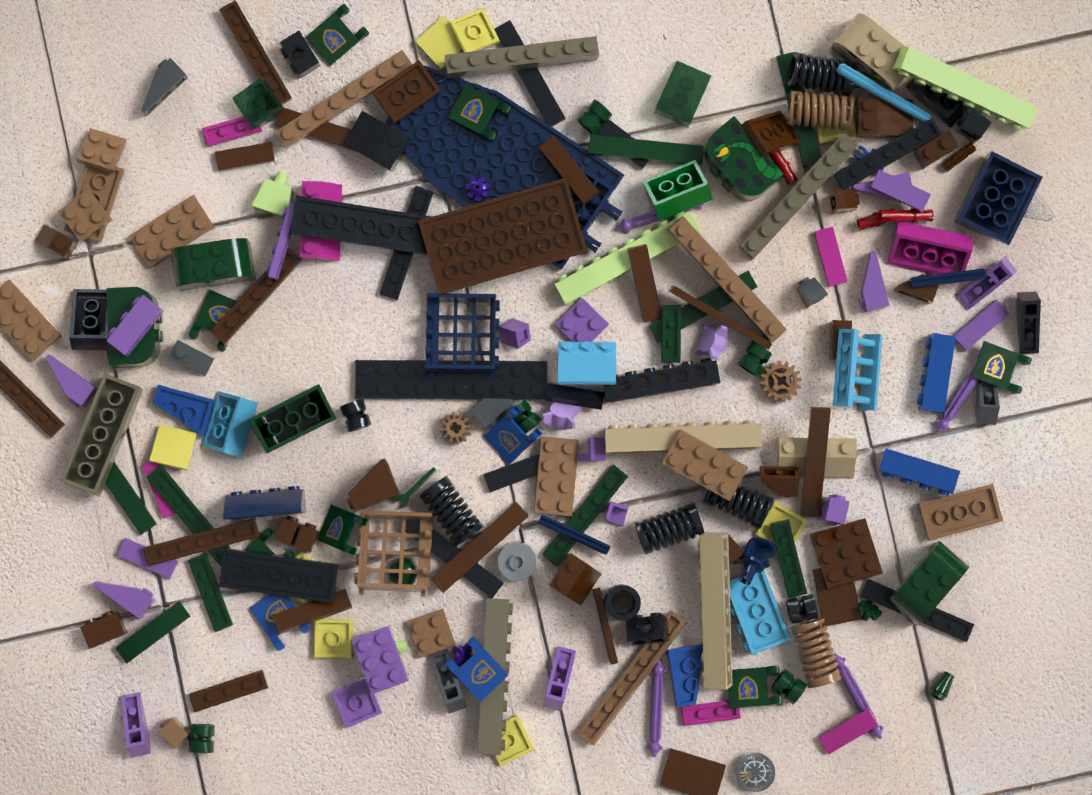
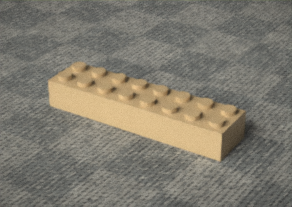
M746 420L742 424H736V421H724L723 425H717V422H705L704 426H697V422H689L685 426L679 427L678 423H667L665 427H659V424H647L646 428H640L639 424L628 425L624 429H620V425H609L608 429L604 430L605 454L668 452L680 429L717 450L755 449L761 447L760 424H755V420Z

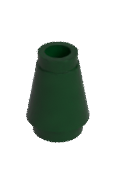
M944 671L930 688L931 692L929 694L935 699L943 701L948 697L954 676Z

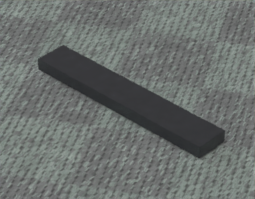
M511 20L494 29L503 48L524 45ZM538 68L516 70L545 122L553 127L566 120Z
M933 118L834 173L833 176L841 190H846L878 172V170L885 168L942 135Z
M415 186L407 213L426 216L434 192ZM394 250L380 295L395 300L399 299L414 253Z
M407 520L405 532L419 534L420 520ZM432 529L431 552L445 563L450 562L461 550ZM478 563L463 575L491 598L495 596L504 584Z
M867 579L860 597L900 613L886 601L895 590ZM935 608L922 622L965 642L968 641L974 627L973 623L938 608Z

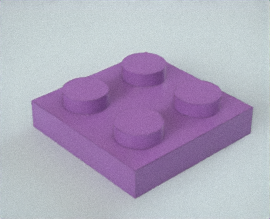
M581 298L555 325L572 342H592L609 323Z
M366 678L331 692L346 728L382 713L375 694L370 692Z

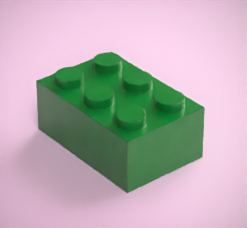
M696 160L643 181L646 195L659 221L713 200L709 184Z

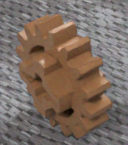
M777 361V366L772 362L770 364L771 369L766 367L764 369L766 374H761L760 376L764 378L760 385H765L762 392H768L767 398L774 396V402L778 398H780L781 402H784L785 397L791 400V394L795 396L798 394L795 389H801L798 382L802 381V378H797L800 371L794 372L795 365L788 367V361L784 365L781 364V361ZM776 369H784L785 372H784V373H777V372L774 371V370H776ZM791 375L793 377V386L790 384L789 377ZM769 377L772 379L773 386L771 388L768 383ZM783 377L785 379L783 381L785 386L783 384L779 386L777 378ZM783 389L788 392L786 394L776 393L778 390Z

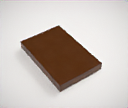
M418 60L372 93L392 122L396 124L438 95L441 90L420 60Z
M781 111L750 119L742 124L762 156L796 146L801 142L791 125H787V119Z
M820 568L813 569L821 618H825L823 625L830 626L861 620V613L858 611L859 603L855 583L827 590Z
M670 748L660 786L689 795H718L726 764Z

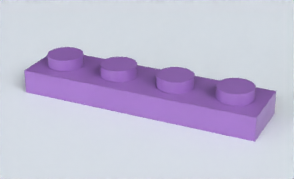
M289 203V206L284 209V223L279 226L277 233L279 240L272 249L274 257L267 266L266 272L269 273L268 277L274 280L279 279L291 238L293 203Z

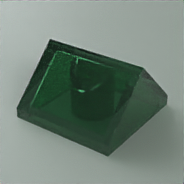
M264 76L232 98L253 130L275 120L284 109V106Z

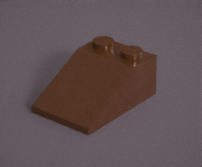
M858 96L855 100L857 138H898L913 129L912 116L878 96ZM906 99L907 101L913 103V100Z

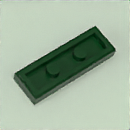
M662 305L661 363H681V305Z

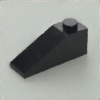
M1036 291L1017 292L1016 312L1020 354L1039 353L1041 299Z

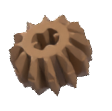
M452 412L453 419L445 415L448 423L441 421L440 423L446 426V428H440L439 430L440 432L447 431L442 436L443 439L451 436L448 443L451 444L453 438H456V444L459 445L460 437L466 442L467 440L463 435L471 436V432L465 430L472 428V425H465L469 421L468 417L463 421L461 420L463 413H460L459 417L456 418V413ZM457 423L458 426H461V431L458 430L459 433L455 434L453 430H450L451 426L453 427L452 424Z

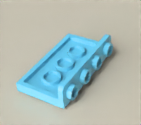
M765 571L755 573L750 585H747V582L746 585L741 583L739 580L740 576L731 579L730 612L738 620L736 628L739 635L743 634L745 641L742 643L746 653L750 652L751 655H755L758 652L790 641L789 633Z

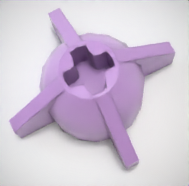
M703 323L704 332L700 336L699 346L693 352L699 356L709 354L710 358L716 360L727 347L728 329L721 325L715 330L709 324Z
M549 401L550 412L542 414L541 421L558 430L574 429V417L580 412L581 406Z

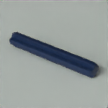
M975 269L910 278L911 288L982 280L986 278L985 269Z
M541 515L538 521L540 525L602 554L607 555L610 545L548 516Z

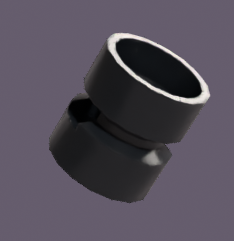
M363 399L340 406L343 417L347 418L345 424L348 433L372 425L369 415L365 414L366 406Z
M813 594L802 596L801 600L797 598L786 600L791 624L802 622L804 618L807 621L818 618Z

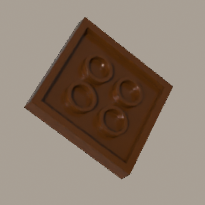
M865 518L810 534L827 590L883 574Z

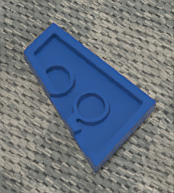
M158 385L153 404L204 437L214 400Z
M702 644L667 650L676 707L696 704L700 669L702 668Z

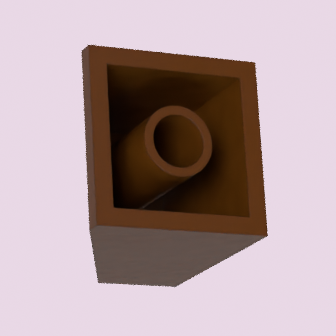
M381 459L348 492L349 497L346 499L350 509L358 512L400 495L387 459Z
M569 553L549 586L581 606L602 573L572 553Z

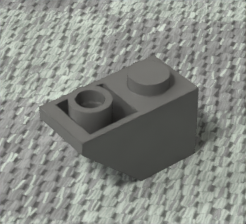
M484 398L470 413L485 429L488 427L492 429L499 422L498 417L502 414L506 415L513 409L511 405L514 402L511 399Z

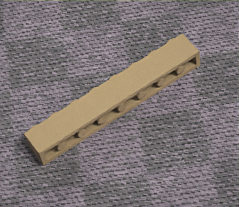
M706 532L701 534L698 539V548L700 549L698 566L701 568L699 586L702 593L699 599L700 606L702 607L700 624L703 627V633L701 634V644L703 645L701 662L704 664L702 682L704 683V689L727 690L733 686L728 533Z

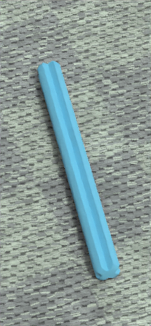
M844 63L839 64L836 72L923 123L930 120V113Z

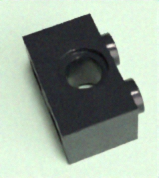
M300 31L280 42L282 48L279 50L285 59L289 57L292 62L289 66L295 75L299 73L302 78L321 66ZM297 51L304 53L301 59L294 58V54Z
M972 109L969 113L966 111L956 124L959 127L956 129V132L975 144L992 122Z
M651 613L647 617L636 615L626 620L627 642L635 646L669 641L668 618L661 615V613ZM651 624V629L648 632H644V627Z

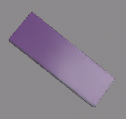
M878 170L870 188L923 212L931 195L881 170Z
M995 300L954 335L956 336V341L964 351H967L1008 316V311L998 300Z
M128 538L124 539L117 556L171 579L179 561L174 559L148 566L143 547L146 546Z

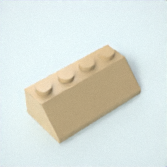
M777 438V466L798 467L799 477H804L808 438ZM828 438L824 477L854 478L857 438Z

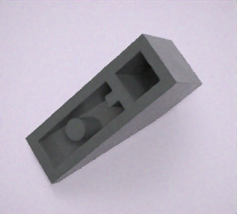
M171 58L163 60L158 65L141 109L146 116L188 79V76Z
M448 649L429 654L448 713L467 708L457 676L445 665L446 661L451 659Z

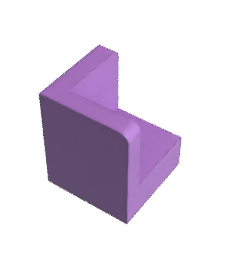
M512 318L499 326L501 342L503 344L519 349L531 341L528 323Z
M588 438L589 453L578 454V462L605 461V438Z
M610 501L605 520L624 525L629 506Z

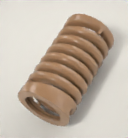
M791 90L787 125L796 124L800 126L804 114L803 125L809 126L811 115V127H816L819 112V128H823L826 114L825 127L827 129L831 128L833 116V129H838L840 119V129L850 131L854 97L840 96L838 98L837 95H832L831 97L830 94L824 96L822 93L818 95L810 93L809 95L808 92H803L802 94L801 91Z
M825 618L791 627L793 635L798 636L795 638V642H804L798 644L797 649L809 648L799 652L800 657L809 656L801 659V663L814 662L803 666L804 671L814 670L805 674V678H810V681L807 682L808 688L827 685L842 679L840 670L836 668L838 663L834 661L836 656L832 654L834 649L830 647L832 644L828 639L830 635L825 632L827 626L822 625L825 622Z

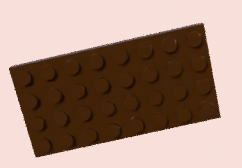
M567 178L418 220L439 295L588 253Z

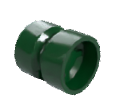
M594 99L587 107L588 111H583L577 118L578 123L592 135H596L602 128L601 124H606L612 117V113L603 104Z
M751 341L746 349L747 354H743L737 364L748 373L758 377L763 369L762 364L768 362L772 353L758 343Z
M523 400L517 405L521 412L513 420L525 433H528L541 422V418L536 412H531L532 407L526 400ZM522 413L526 416L524 419L521 418Z
M784 669L774 681L771 690L778 695L783 694L784 699L794 705L805 691L807 684L799 678L794 679V675Z
M190 724L189 735L192 739L189 741L188 752L213 753L214 741L211 738L215 736V725Z

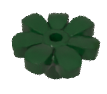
M860 601L858 611L863 613L861 616L862 620L868 621L871 618L873 621H876L882 615V611L879 610L877 605H872V601Z

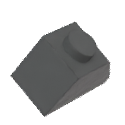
M815 277L812 279L804 278L798 282L800 286L796 288L807 308L828 295L827 291Z
M179 340L176 341L169 355L170 358L205 376L214 361V358Z
M977 381L976 423L996 425L1000 410L997 386Z

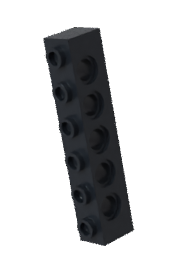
M712 358L701 359V363L693 364V361L682 362V366L674 367V364L664 365L662 370L656 371L655 367L644 369V373L636 374V371L625 372V376L618 377L616 374V385H603L606 403L720 384L717 360L712 361ZM697 368L702 369L704 372V376L701 379L696 378L693 374ZM676 372L684 373L685 380L683 382L676 381ZM656 376H665L666 383L664 385L657 384ZM639 378L646 379V388H639L637 386ZM621 381L627 382L629 386L625 392L618 389V383Z

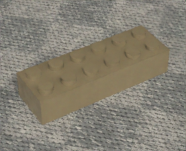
M104 373L60 479L61 482L100 497L142 395L143 389L141 387Z

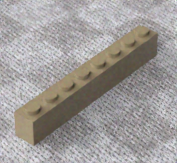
M597 36L448 54L445 55L444 62L447 79L593 61L598 59L599 49Z
M844 132L744 240L739 248L753 260L856 149L858 144Z
M486 598L483 648L509 673L510 662L506 661V654H510L511 642H507V634H511L512 623H508V617L513 613V604L509 603V599ZM505 679L480 702L477 754L501 755V751H505V739H502V731L506 732V720H503V712H507L508 700H504V693H508L509 681H505Z

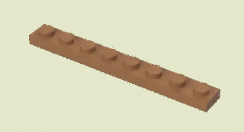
M403 50L399 51L275 131V134L285 149L289 148L372 94L373 91L411 66L412 63Z
M670 611L666 616L668 618L669 641L645 644L577 733L594 746L687 624L685 620L673 611Z

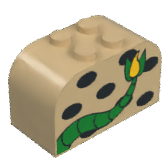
M858 13L830 49L849 62V64L855 62L857 71L892 92L904 79V77L898 74L899 71L893 69L901 47L905 46L871 18Z

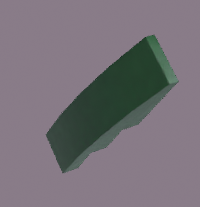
M178 601L116 647V650L127 664L191 616L182 603Z

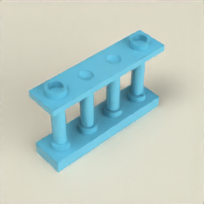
M839 329L833 406L853 407L854 402L859 403V410L876 411L883 335L865 334V338H860L859 330ZM858 345L864 346L863 357L857 356ZM856 364L862 365V376L855 375ZM855 383L861 384L860 396L854 395Z

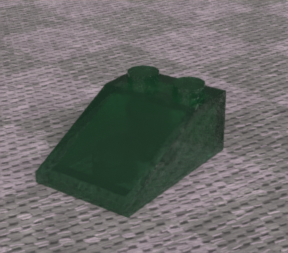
M676 61L654 113L689 128L712 75Z

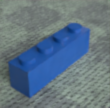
M932 333L930 337H927L925 348H928L927 356H924L922 367H925L924 375H921L919 383L922 386V391L917 396L919 410L936 413L945 412L956 336Z
M887 448L879 468V472H882L883 477L893 479V476L901 478L900 482L911 485L914 482L919 484V488L929 491L930 488L938 490V494L944 496L954 493L960 474L959 470Z

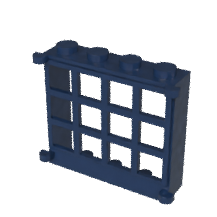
M426 293V373L430 372V377H434V372L491 373V377H495V367H499V356H495V349H499V337H496V330H499V318H496V311H500V300H496V294L444 293L439 295V293ZM440 302H454V315H439ZM458 302H472V315H458ZM476 302H490V316L476 315ZM439 319L453 320V333H439ZM457 320H472V333H457ZM476 320H490V333H475ZM439 337H453V351L439 350ZM457 337H471V351H457ZM475 337L490 338V351H475ZM439 355H453V365H438ZM457 355H471V365H457ZM475 355H489V365H475Z

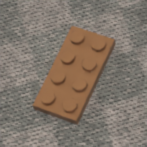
M85 165L75 198L87 189H90L110 216L125 170L116 167L114 174ZM66 223L64 231L74 234ZM107 225L88 239L102 243Z
M192 195L129 237L149 268H152L172 255L171 249L190 244L215 228L196 197Z
M10 279L0 287V327L34 362L62 335Z
M681 429L661 462L663 465L729 501L748 469V466Z
M540 436L533 513L572 516L579 440Z
M993 484L918 503L928 541L1003 521Z

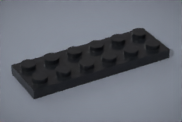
M224 548L219 587L334 603L339 564Z

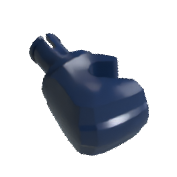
M757 537L749 539L743 554L742 564L745 569L739 578L741 583L746 585L747 582V585H750L755 573H761L764 569L770 567L768 559L773 558L776 548L774 543Z

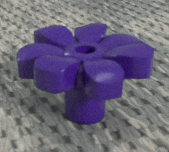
M473 177L470 179L471 184H466L465 188L469 191L467 194L469 198L475 196L476 201H481V196L484 198L488 197L489 193L486 190L490 189L489 183H484L485 179L483 177H479L478 181Z
M465 643L464 646H455L452 650L458 666H462L466 660L472 657L470 653H472L473 648L468 643Z

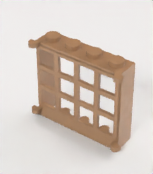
M362 510L361 517L368 519L366 526L358 524V528H361V535H357V546L360 547V553L356 554V565L359 568L358 573H355L354 583L359 589V594L363 595L364 590L421 592V597H425V593H429L432 513ZM370 519H384L383 533L369 532ZM388 519L402 520L401 533H387ZM406 520H420V533H405ZM369 536L383 537L382 550H368ZM387 537L401 538L400 551H386ZM405 538H419L418 552L404 551ZM367 554L382 555L381 569L367 568ZM386 555L400 556L399 569H385ZM404 556H418L417 570L403 569ZM366 572L380 573V583H366ZM385 573H398V584H384ZM403 574H417V584H402Z

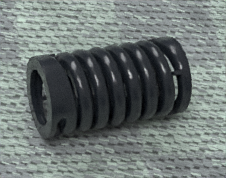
M794 52L788 67L787 84L788 86H795L797 83L799 88L804 86L806 89H818L820 92L824 90L827 93L833 92L834 94L840 92L842 96L849 97L855 83L838 74L836 68H838L839 64L844 63L857 71V65L855 62L849 64L847 61L842 62L838 59L820 58L817 55L813 56L811 54L806 55L805 53Z
M445 476L425 490L419 497L424 501L425 505L430 504L428 506L429 511H433V516L438 517L437 522L442 523V529H446V534L451 535L450 540L457 547L484 526L477 519L476 515L470 516L473 511L472 509L466 510L468 504H462L464 502L463 497L456 499L460 493L458 491L452 493L456 488L448 476Z
M740 484L730 501L708 489L702 503L715 508L719 502L717 510L722 511L725 507V514H729L733 508L731 517L735 518L739 512L737 519L740 521L743 520L747 513L744 522L748 524L751 521V526L760 529L774 498L764 493L759 495L757 490L753 491L751 487L746 488L744 484Z
M694 502L683 506V508H677V511L674 509L670 510V514L664 512L663 516L661 514L656 515V518L652 516L649 518V522L646 519H643L641 523L634 522L645 555L654 551L653 546L656 551H659L661 549L660 543L664 549L668 547L667 541L670 546H674L673 536L676 543L680 544L682 542L680 533L683 541H688V534L691 539H694L697 534L700 536L705 533Z
M619 584L611 587L606 592L604 606L613 618L624 621L638 614L641 599L634 588ZM619 591H628L633 598V605L626 613H616L611 606L613 595Z

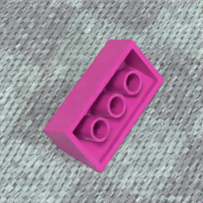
M302 181V196L342 202V184L323 181ZM300 236V258L302 260L340 261L341 242Z
M904 221L897 222L892 238L888 264L934 274L965 271L972 253L973 236Z

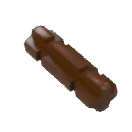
M968 143L964 149H960L950 159L942 163L943 168L946 171H950L954 165H958L968 155L974 153L976 147L973 143Z

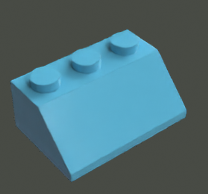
M558 342V384L616 385V342Z
M218 391L201 446L241 458L251 430V424L248 419L255 415L258 402Z

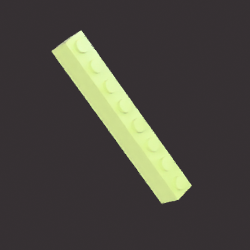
M910 46L901 47L893 69L899 71L898 74L905 78L912 77L915 79V83L923 86L927 84L931 86L932 91L937 93L944 92L948 94L947 97L955 101L959 99L964 102V106L969 108L976 107L980 109L979 112L987 116L991 114L996 117V121L1001 123L1008 122L1012 124L1011 127L1019 131L1030 129L1038 107Z
M684 211L674 216L675 220L669 223L667 220L657 225L658 229L652 232L649 229L640 234L641 238L637 240L632 238L623 243L624 247L619 250L617 247L609 250L606 257L602 259L600 256L590 261L591 265L585 268L582 265L573 270L574 274L568 277L565 274L557 278V283L554 286L564 305L572 303L631 271L627 248L647 244L649 257L652 260L680 245L667 229L681 216H684L700 233L691 213L685 214Z

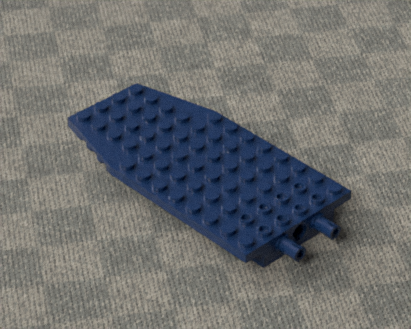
M423 65L441 92L396 124L392 122L390 117L387 118L385 124L412 139L404 154L429 182L444 194L467 207L564 179L539 148L554 135L600 192L584 205L569 186L585 245L596 253L602 243L588 235L587 231L599 213H605L616 222L623 213L622 210L609 203V198L623 179L624 174L596 155H588V150L500 92L465 81L459 77L447 79L446 73ZM466 84L510 106L511 111L508 115L496 109L486 127L496 133L495 141H491L448 118ZM473 177L477 181L479 177H483L485 179L484 183H489L490 189L486 190L489 193L488 197L484 198L481 196V201H476L475 196L473 198L467 196L469 191L465 187L466 184H471L470 179ZM569 258L551 264L562 270Z

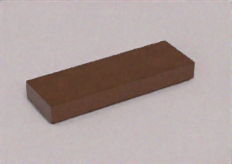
M272 142L215 152L218 171L275 162Z

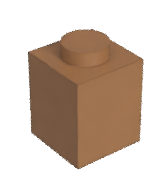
M175 717L171 720L167 718L160 725L162 729L158 732L174 749L189 736V731Z

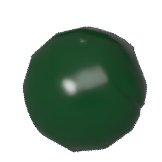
M404 557L403 569L417 570V565L414 561ZM400 558L393 561L389 569H399ZM389 573L390 581L393 584H398L399 574ZM403 574L402 584L413 585L417 579V574Z

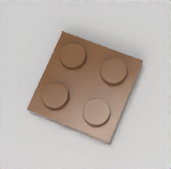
M90 128L78 154L77 163L114 174L127 140Z
M90 189L84 191L58 211L81 243L112 221V218Z
M444 609L407 621L419 658L456 645Z

